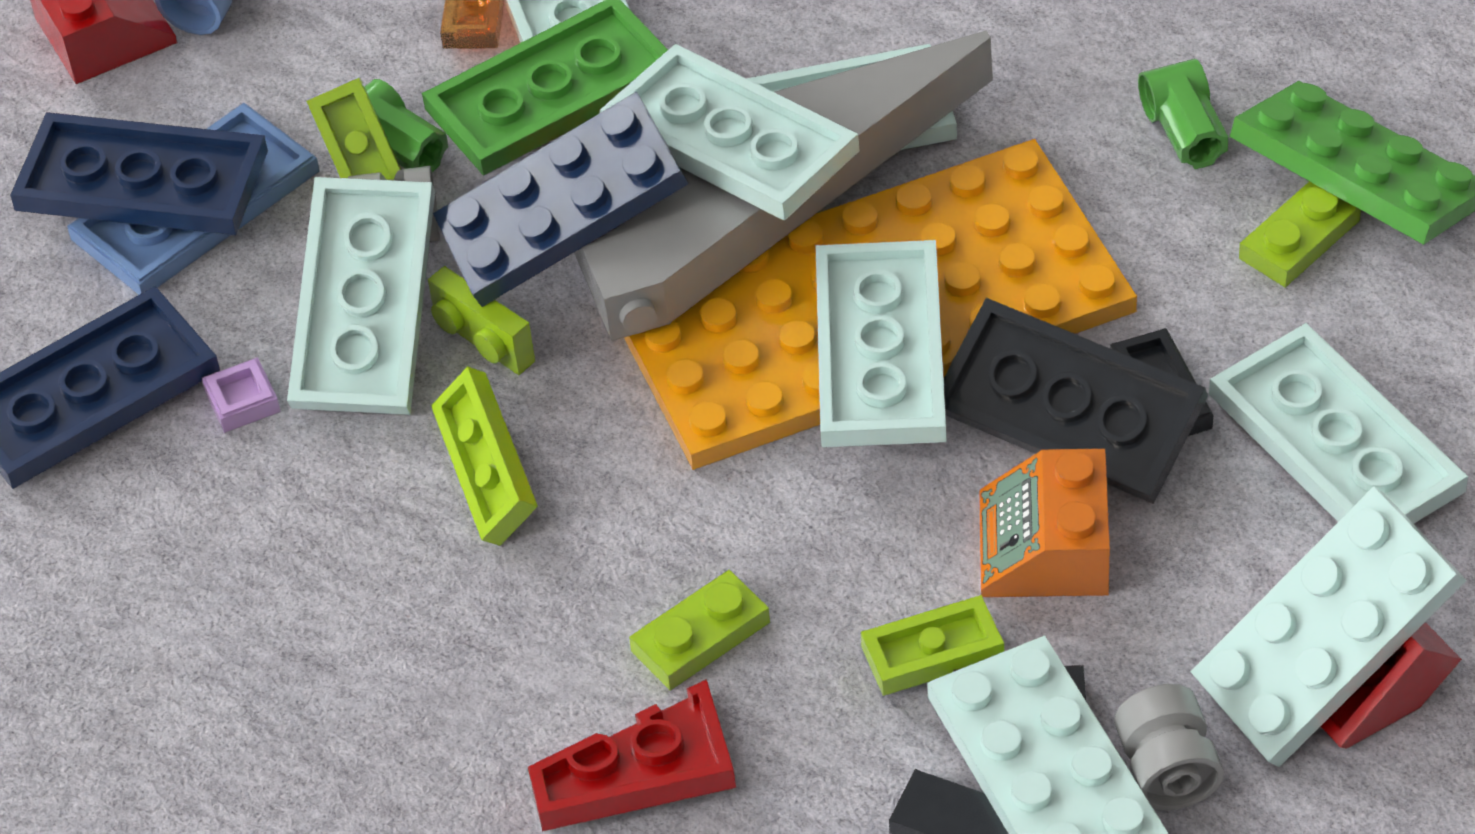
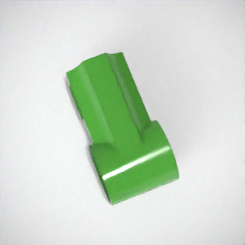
M1194 58L1139 73L1138 90L1144 112L1152 123L1160 121L1181 163H1188L1194 169L1204 168L1213 165L1221 154L1228 151L1229 137L1210 103L1208 80L1199 60Z
M373 79L365 86V89L399 165L405 169L430 166L432 172L436 170L441 164L444 152L449 147L447 134L406 109L400 95L387 82Z

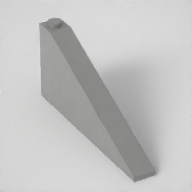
M987 30L775 91L774 93L857 133L860 150L785 221L680 167L689 183L688 185L574 252L611 341L670 324L993 81L991 37Z

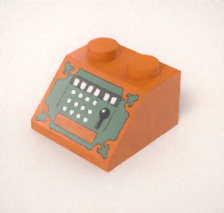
M1105 449L1040 450L979 490L982 597L1109 596L1110 544Z

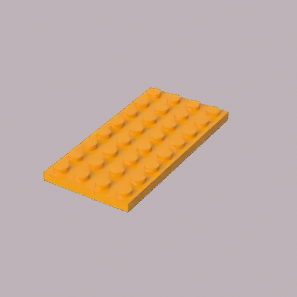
M1034 138L816 213L670 324L624 337L692 470L820 425L816 245L936 240L943 378L986 298L1076 334L1137 312V295Z

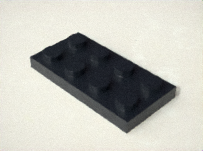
M989 298L984 300L943 378L946 416L1035 454L1040 450L1105 449L1107 484L1154 504L1208 398L1206 388Z

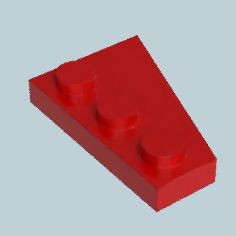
M707 679L687 688L688 698L664 710H661L657 704H654L636 713V724L609 737L595 733L528 766L542 832L736 788L734 768Z

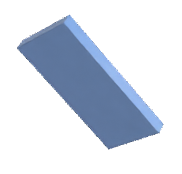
M242 103L207 128L211 130L265 135L268 153L239 229L320 172L317 157L245 103ZM78 218L67 226L70 238L74 243L138 295L154 286L158 288L230 236L228 234Z

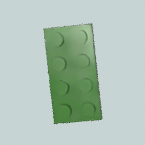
M604 0L423 92L424 108L484 176L598 115L602 107L667 52L668 49L621 0Z
M1297 81L1234 118L1229 137L1423 245L1475 212V175L1472 174L1470 169L1462 164L1449 162L1423 148L1418 140L1412 137L1399 135L1380 125L1368 113L1351 109L1326 95L1323 89L1316 85Z

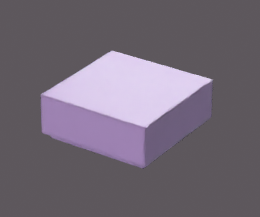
M258 357L201 378L205 393L224 433L281 412L278 398Z

